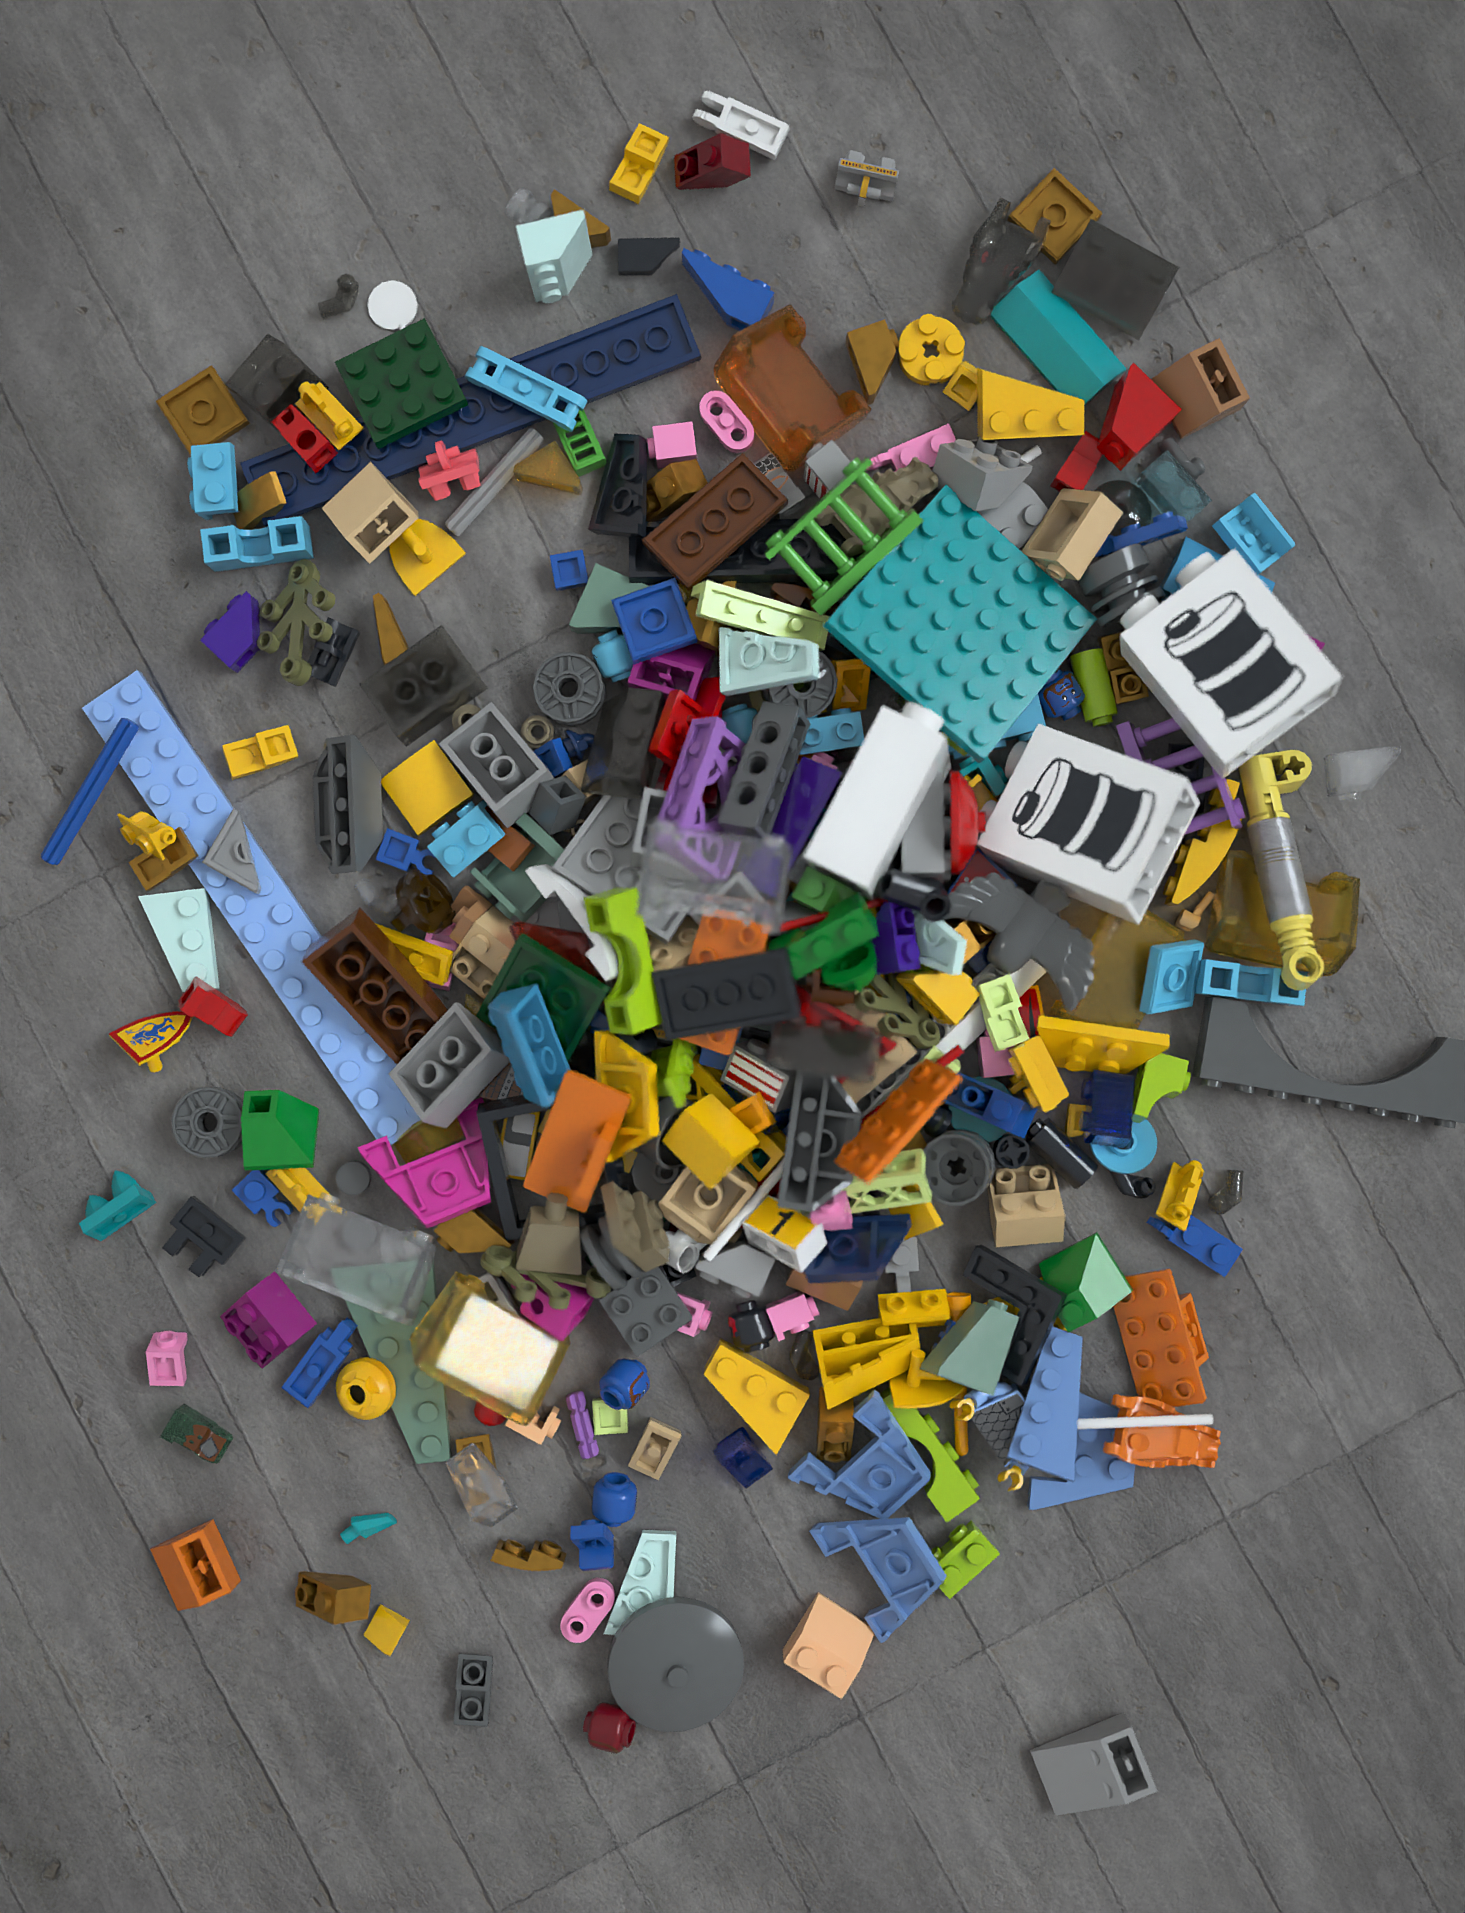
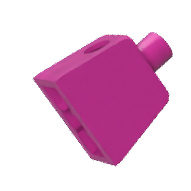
M520 1274L525 1280L535 1283L528 1275ZM554 1281L561 1288L571 1293L569 1307L564 1310H557L548 1304L550 1295L535 1283L537 1286L535 1299L532 1302H522L520 1312L563 1342L588 1314L594 1297L589 1296L586 1291L587 1289L584 1287Z

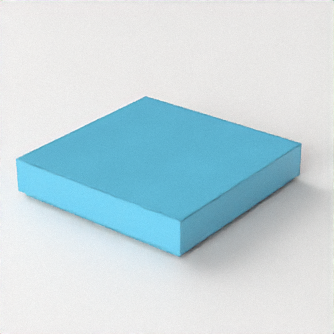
M1193 939L1151 946L1139 1011L1149 1015L1193 1006L1204 942Z

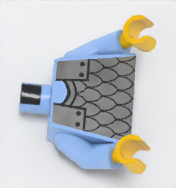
M998 1382L993 1396L972 1390L964 1396V1399L952 1400L949 1406L950 1408L962 1406L961 1415L955 1419H972L1004 1467L1010 1464L1009 1470L998 1474V1481H1005L1009 1475L1012 1478V1485L1008 1488V1491H1012L1022 1486V1475L1030 1467L1006 1458L1026 1397L1016 1383L1009 1385L1006 1382Z

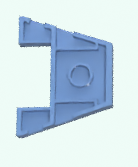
M873 1390L854 1408L853 1417L876 1434V1436L836 1473L808 1452L789 1470L788 1478L798 1484L800 1480L815 1486V1491L824 1495L832 1493L846 1499L845 1504L880 1519H888L930 1481L931 1472L879 1393Z
M1079 1392L1078 1419L1113 1418L1118 1416V1408ZM1115 1428L1077 1429L1074 1482L1065 1479L1030 1476L1028 1509L1037 1510L1133 1487L1135 1465L1126 1463L1103 1452L1104 1442H1113Z
M910 1517L824 1522L815 1524L810 1530L811 1535L825 1557L853 1546L885 1595L888 1603L869 1610L864 1617L880 1643L885 1642L897 1627L899 1628L907 1617L942 1584L947 1576Z

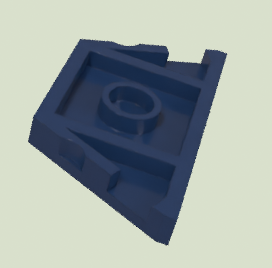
M910 1214L853 1217L852 1229L823 1230L827 1244L803 1271L808 1283L878 1280L912 1227Z

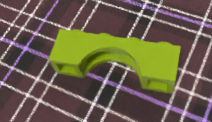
M612 888L584 897L590 932L606 937L613 945L618 957L617 981L612 991L604 999L610 1033L633 1035L663 1023L652 972L655 970L652 965L638 888Z
M890 1387L881 1392L879 1395L906 1436L918 1440L930 1451L932 1470L930 1481L924 1485V1489L946 1523L980 1499L975 1490L980 1485L969 1469L962 1472L955 1461L960 1457L950 1442L947 1441L942 1444L935 1433L940 1431V1428L929 1413L923 1416L918 1408H894Z

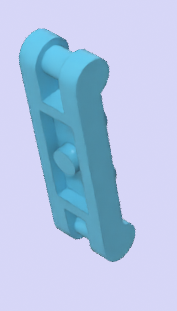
M479 347L475 355L477 360L473 368L469 367L465 374V378L468 381L556 423L567 431H573L577 423L575 418L579 410L583 411L587 403L583 396L486 347ZM489 365L496 367L492 377L485 374ZM559 399L567 403L564 412L555 409Z

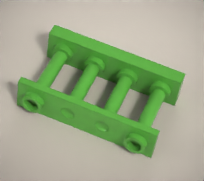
M858 457L853 459L842 470L845 476L785 533L779 529L765 543L769 548L764 553L769 560L779 553L813 591L811 595L814 599L810 604L820 616L924 521L912 508L906 513L904 509L899 510L865 472L873 464L867 457L861 461ZM853 481L862 488L890 520L888 524L891 527L882 536L878 533L873 534L839 496ZM828 505L864 543L862 548L865 552L856 560L853 557L848 558L814 520ZM802 529L809 534L838 567L837 572L840 575L830 584L827 580L823 582L788 544Z

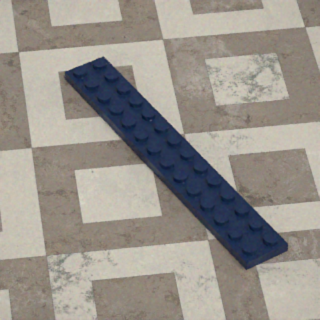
M675 294L509 359L578 393L587 400L586 404L697 362L701 360V354L679 298ZM489 366L485 374L492 377L496 367ZM463 376L456 380L468 402V406L380 449L376 447L362 416H359L355 419L364 429L340 450L331 443L338 454L317 473L306 464L290 444L243 461L240 465L248 484L268 472L276 471L287 503L276 516L262 518L264 526L268 527V520L297 517L324 506L370 461L390 481L428 464L426 456L436 453L435 442L442 440L446 449L458 446L460 453L547 419L484 387L471 383ZM559 399L555 409L564 412L567 403Z

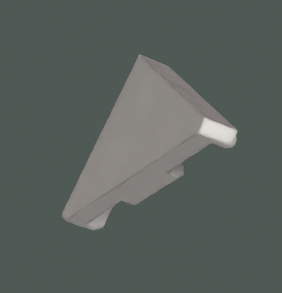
M233 808L202 863L254 893L259 894L261 886L241 812Z

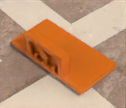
M707 903L687 965L764 951L771 930V923ZM740 1028L678 1039L728 1056L733 1052Z
M924 1059L912 1068L909 1077L903 1084L888 1095L886 1103L879 1111L865 1121L863 1129L854 1139L847 1142L841 1148L840 1154L834 1162L862 1182L870 1184L930 1119L935 1109L958 1085L962 1078L958 1073L929 1059Z
M567 1070L524 1180L523 1187L545 1197L551 1193L563 1194L567 1197L568 1207L585 1213L621 1126L631 1096L577 1072Z
M1170 1269L1125 1276L1133 1291L1113 1307L1137 1395L1162 1401L1172 1407L1204 1403L1207 1397L1198 1367L1209 1356L1192 1294L1178 1295Z

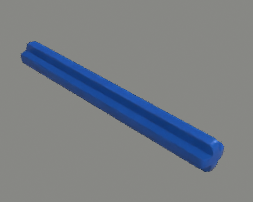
M121 718L41 853V858L47 863L58 865L64 857L139 729V726L132 720Z

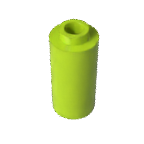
M1091 649L1070 656L1073 674L1085 695L1081 703L1085 722H1092L1093 727L1113 723L1112 717L1118 715V710L1103 649Z

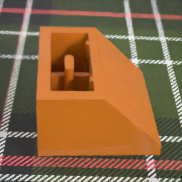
M214 1519L150 1549L178 1611L200 1607L232 1592L241 1581Z

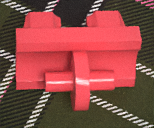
M440 440L435 442L436 453L426 456L428 464L418 467L420 478H418L422 490L428 489L435 501L446 498L451 494L448 481L459 478L463 490L467 491L480 486L479 457L475 448L460 453L458 446L446 449L444 442Z

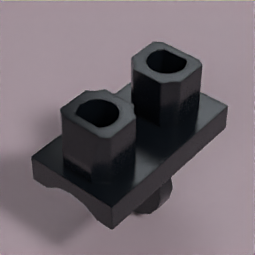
M328 617L326 623L332 626V636L325 643L321 641L315 642L308 662L312 668L311 677L336 687L360 632Z

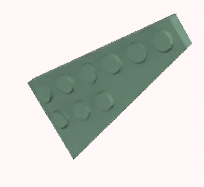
M434 1257L331 1267L355 1324L358 1325L357 1329L369 1357L382 1362L393 1375L396 1385V1397L391 1407L416 1464L450 1461L452 1459L440 1322L431 1308L438 1301Z

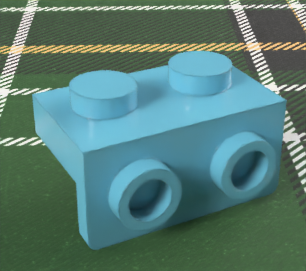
M230 442L191 446V457L188 458L187 465L189 474L193 478V490L190 491L189 495L192 509L205 520L212 519L213 514L238 512L234 445Z
M1256 493L1251 494L1212 525L1231 551L1235 549L1256 575L1260 574L1295 546V542Z
M843 708L831 711L832 716L818 718V715L807 718L810 722V727L799 755L862 746L865 739L860 711L852 713L851 708Z
M484 800L476 806L472 801L456 813L460 820L452 826L446 821L431 834L435 840L427 848L453 878L506 835L484 809L488 805Z

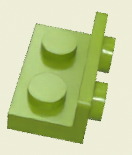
M972 1520L967 1525L963 1523L958 1525L949 1534L950 1540L941 1548L936 1546L931 1549L934 1557L947 1575L939 1588L949 1599L1000 1555L997 1548Z

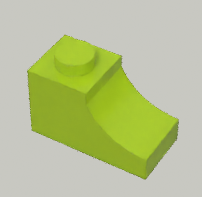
M1160 1053L1140 1065L1126 1120L1140 1123L1148 1118L1151 1108L1158 1099L1164 1097L1173 1099L1181 1094L1182 1091L1185 1092L1191 1078V1073L1187 1071L1189 1061Z

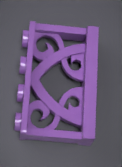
M718 716L692 719L650 840L658 848H665L699 873V876L704 880H722L729 877L741 841L728 837L718 823V815L704 822L705 809L701 796L705 785H710L717 781L721 805L724 804L730 790L731 777L738 769L741 761V751L745 745L743 741L725 727L726 723ZM719 746L725 750L723 754L720 752ZM734 757L737 760L736 766L728 767V761ZM688 836H693L692 847L686 843ZM701 841L704 850L707 851L705 856L702 853Z

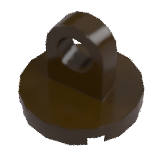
M414 869L401 877L396 885V898L401 911L392 918L390 923L398 932L412 923L426 933L438 934L452 925V920L456 916L455 910L452 912L451 904L454 902L452 895L444 883L435 875L419 873L420 870Z

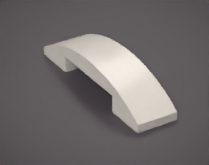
M548 864L529 867L525 872L544 898L559 896L595 946L586 955L605 981L617 978L619 965L613 945L606 937L590 932L583 898L590 895L561 875L553 872L552 866Z

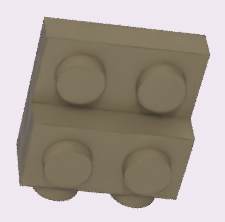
M613 1181L601 1186L612 1245L644 1272L670 1262V1243L666 1232L662 1229L664 1224L663 1214L658 1201L649 1198L642 1190L631 1195L627 1190L623 1191Z

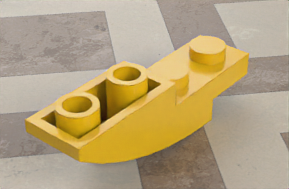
M1226 779L1234 800L1240 783ZM1219 787L1212 789L1208 798V804L1212 805L1210 811L1225 806ZM1230 819L1198 830L1197 835L1201 836L1200 840L1192 838L1185 841L1184 845H1179L1174 857V863L1178 864L1174 877H1168L1163 890V895L1167 896L1166 905L1174 906L1181 903L1204 884L1217 869L1238 832V829L1232 827Z

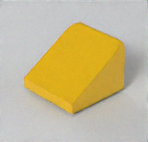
M964 361L960 364L942 392L968 411L977 402V369L967 361Z
M380 1604L363 1636L384 1654L391 1656L410 1620Z

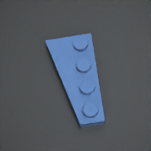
M1053 1326L1038 1358L1006 1458L1074 1482L1083 1337Z

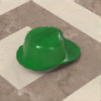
M868 940L821 966L824 982L827 985L836 986L844 991L856 990L857 992H862L863 987L867 986L876 975V954L872 942Z

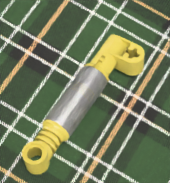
M1287 750L1255 755L1239 766L1238 769L1250 818L1247 822V831L1252 854L1255 857L1254 861L1258 872L1257 876H1259L1260 889H1262L1270 930L1275 932L1276 936L1280 938L1278 939V945L1282 946L1280 947V953L1284 954L1281 957L1283 962L1281 977L1289 988L1305 990L1322 975L1324 963L1321 956L1317 954L1316 949L1313 948L1315 943L1311 940L1313 939L1312 933L1309 932L1311 930L1310 925L1313 922V913L1292 829L1293 826L1289 814L1283 810L1280 794L1298 790L1310 775L1312 763L1304 752ZM1275 771L1276 775L1283 773L1279 781L1276 780ZM1296 963H1301L1308 968V977L1302 976L1297 972L1295 968Z

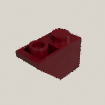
M722 133L674 155L676 189L726 188L751 177L749 143Z

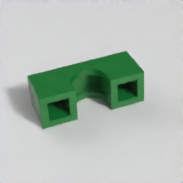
M859 892L828 908L829 913L827 917L815 927L806 931H802L800 927L791 929L769 941L768 950L789 948L795 980L878 936L876 918Z

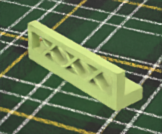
M708 580L694 585L692 588L691 596L699 598L696 616L765 636H781L812 641L818 645V651L825 649L828 631L823 625L830 616H820L818 613Z
M923 1149L900 1151L870 1184H866L853 1176L852 1183L842 1190L847 1192V1196L853 1198L849 1201L851 1213L932 1202V1193L925 1177L926 1157ZM918 1184L920 1191L909 1193L901 1188L905 1185ZM877 1189L886 1193L885 1196L877 1198L867 1194L869 1191ZM800 1211L806 1215L811 1214V1212Z

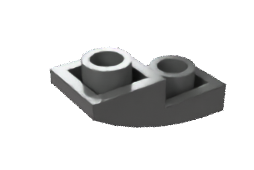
M459 1653L455 1686L457 1691L454 1725L489 1726L493 1656Z

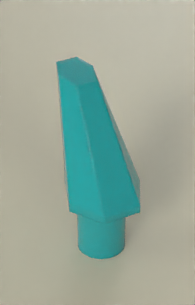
M389 1513L351 1517V1526L342 1531L340 1535L343 1541L349 1544L360 1535L366 1539L396 1524L397 1519Z

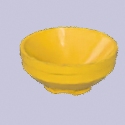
M369 1357L357 1358L348 1363L338 1374L335 1388L340 1405L349 1415L357 1419L371 1420L383 1415L393 1405L396 1397L395 1380L392 1373L382 1362ZM352 1385H358L364 1390L365 1401L363 1403H357L352 1399L350 1395Z

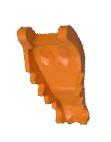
M1118 1394L1112 1396L1111 1405L1119 1408L1117 1417L1185 1415L1175 1411L1174 1407L1152 1398ZM1204 1425L1115 1428L1113 1442H1104L1103 1452L1126 1463L1142 1467L1162 1468L1165 1466L1195 1465L1214 1468L1218 1459V1447L1221 1444V1432Z

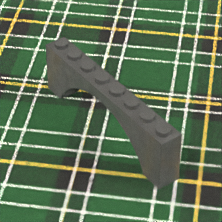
M1205 997L1192 1073L1193 1077L1202 1078L1201 1085L1222 1088L1223 1082L1234 1083L1235 1091L1255 1094L1257 1087L1268 1089V1096L1288 1100L1289 1093L1302 1095L1301 1102L1322 1105L1323 1099L1335 1101L1334 1108L1355 1111L1356 1105L1368 1107V1114L1388 1117L1389 1111L1401 1112L1402 1120L1422 1123L1423 1116L1435 1118L1434 1125L1455 1128L1456 1122L1465 1123V1040L1436 1037L1419 1058L1390 1076L1367 1083L1335 1084L1311 1077L1297 1070L1276 1054L1256 1028L1247 1003L1216 997Z

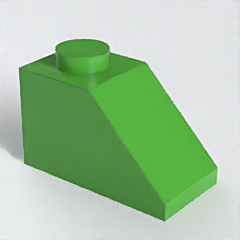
M807 866L791 897L798 904L817 913L829 911L828 908L857 892ZM862 896L864 901H869L867 898Z

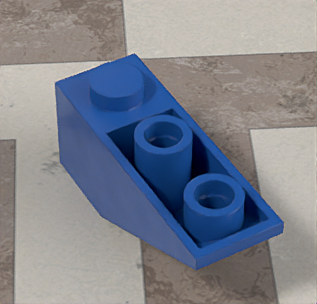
M683 248L682 265L725 324L756 339L774 304V292L771 291V288L761 280L753 279V281L742 277L741 273L730 265L724 264L722 267L712 262L711 258L702 251L693 250L692 252Z
M957 1072L962 1080L942 1102L1007 1132L1025 1138L1037 1107L1032 1109L1029 1103Z

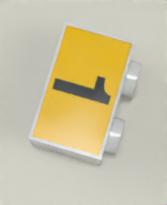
M767 1195L742 1222L748 1243L802 1273L827 1244L823 1224H812L810 1214L806 1215L798 1210L777 1207L778 1200Z

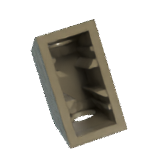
M551 1193L547 1196L546 1207H530L517 1245L516 1270L581 1275L579 1211L566 1208L567 1197L565 1195Z

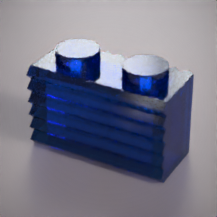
M1093 1070L1089 1078L1083 1080L1081 1099L1086 1100V1111L1081 1112L1079 1131L1085 1132L1084 1143L1125 1148L1131 1140L1134 1075Z

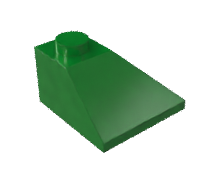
M1097 1232L1039 1262L1043 1281L1067 1294L1058 1317L1068 1333L1097 1319L1133 1291Z

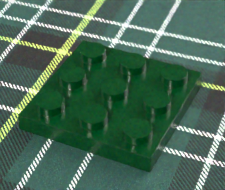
M425 318L335 361L378 449L468 406V402Z
M522 933L517 938L475 1017L497 1030L490 1020L488 1005L501 992L537 984L567 1062H569L611 988Z

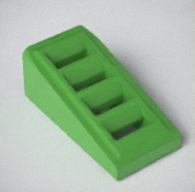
M584 409L583 411L579 410L580 420L577 421L573 430L583 426L585 431L567 438L566 433L570 431L559 427L553 422L576 478L606 465V458ZM588 438L590 441L575 449L571 448V444ZM591 449L594 450V454L577 461V455Z

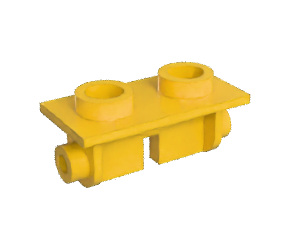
M306 381L300 385L298 391L301 393V399L295 405L338 450L343 448L364 429L321 382L316 385Z
M144 811L138 812L130 818L120 813L117 814L123 825L120 828L121 834L130 845L136 844L145 854L151 853L162 861L165 859L161 850L172 844L176 839V832L171 826L159 822L158 819Z
M1191 1160L1183 1167L1175 1162L1172 1163L1156 1211V1215L1183 1232L1186 1231L1202 1181L1201 1178L1204 1174L1200 1162Z
M306 1168L272 1169L265 1173L310 1224L336 1201Z

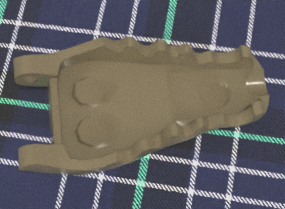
M917 457L912 458L909 465L899 468L896 472H893L890 468L882 474L878 471L872 477V480L899 510L904 509L905 512L923 496L931 493L938 487L939 482L937 474L930 469L928 464L921 462ZM857 483L854 485L850 484L839 495L873 534L878 533L882 536L891 527L888 524L890 520ZM830 505L814 518L820 526L833 524L844 536L846 541L841 545V550L847 557L865 552L862 548L864 543Z

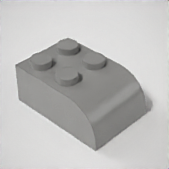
M492 702L439 743L506 828H509L524 813L531 810L539 784L555 779Z

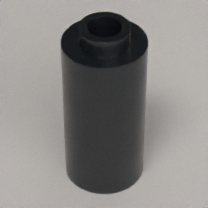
M1039 1118L1029 1127L1026 1133L1029 1136L1026 1140L1027 1144L1074 1189L1082 1186L1097 1170L1098 1165L1050 1118L1044 1121Z

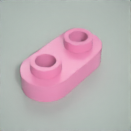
M715 390L705 394L700 401L699 407L700 416L704 423L727 450L733 453H741L748 450L754 441V428L751 422L726 393ZM715 406H718L723 410L722 413L718 416H715L710 412V410ZM734 432H741L744 435L741 441H734L731 436Z
M604 1578L589 1580L564 1612L560 1628L563 1636L568 1641L581 1643L588 1640L613 1607L615 1589L608 1580ZM594 1594H600L603 1596L604 1601L595 1603L591 1597ZM579 1621L583 1624L584 1628L576 1631L572 1628L571 1624Z

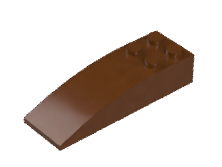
M358 908L312 943L301 961L396 1064L408 1054L448 1011L407 958L361 908Z

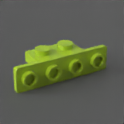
M674 1039L671 1046L653 1050L650 1061L656 1064L658 1096H672L676 1108H681L685 1105L686 1095L690 1092V1074L694 1072L693 1059L694 1055H697V1046L681 1039Z

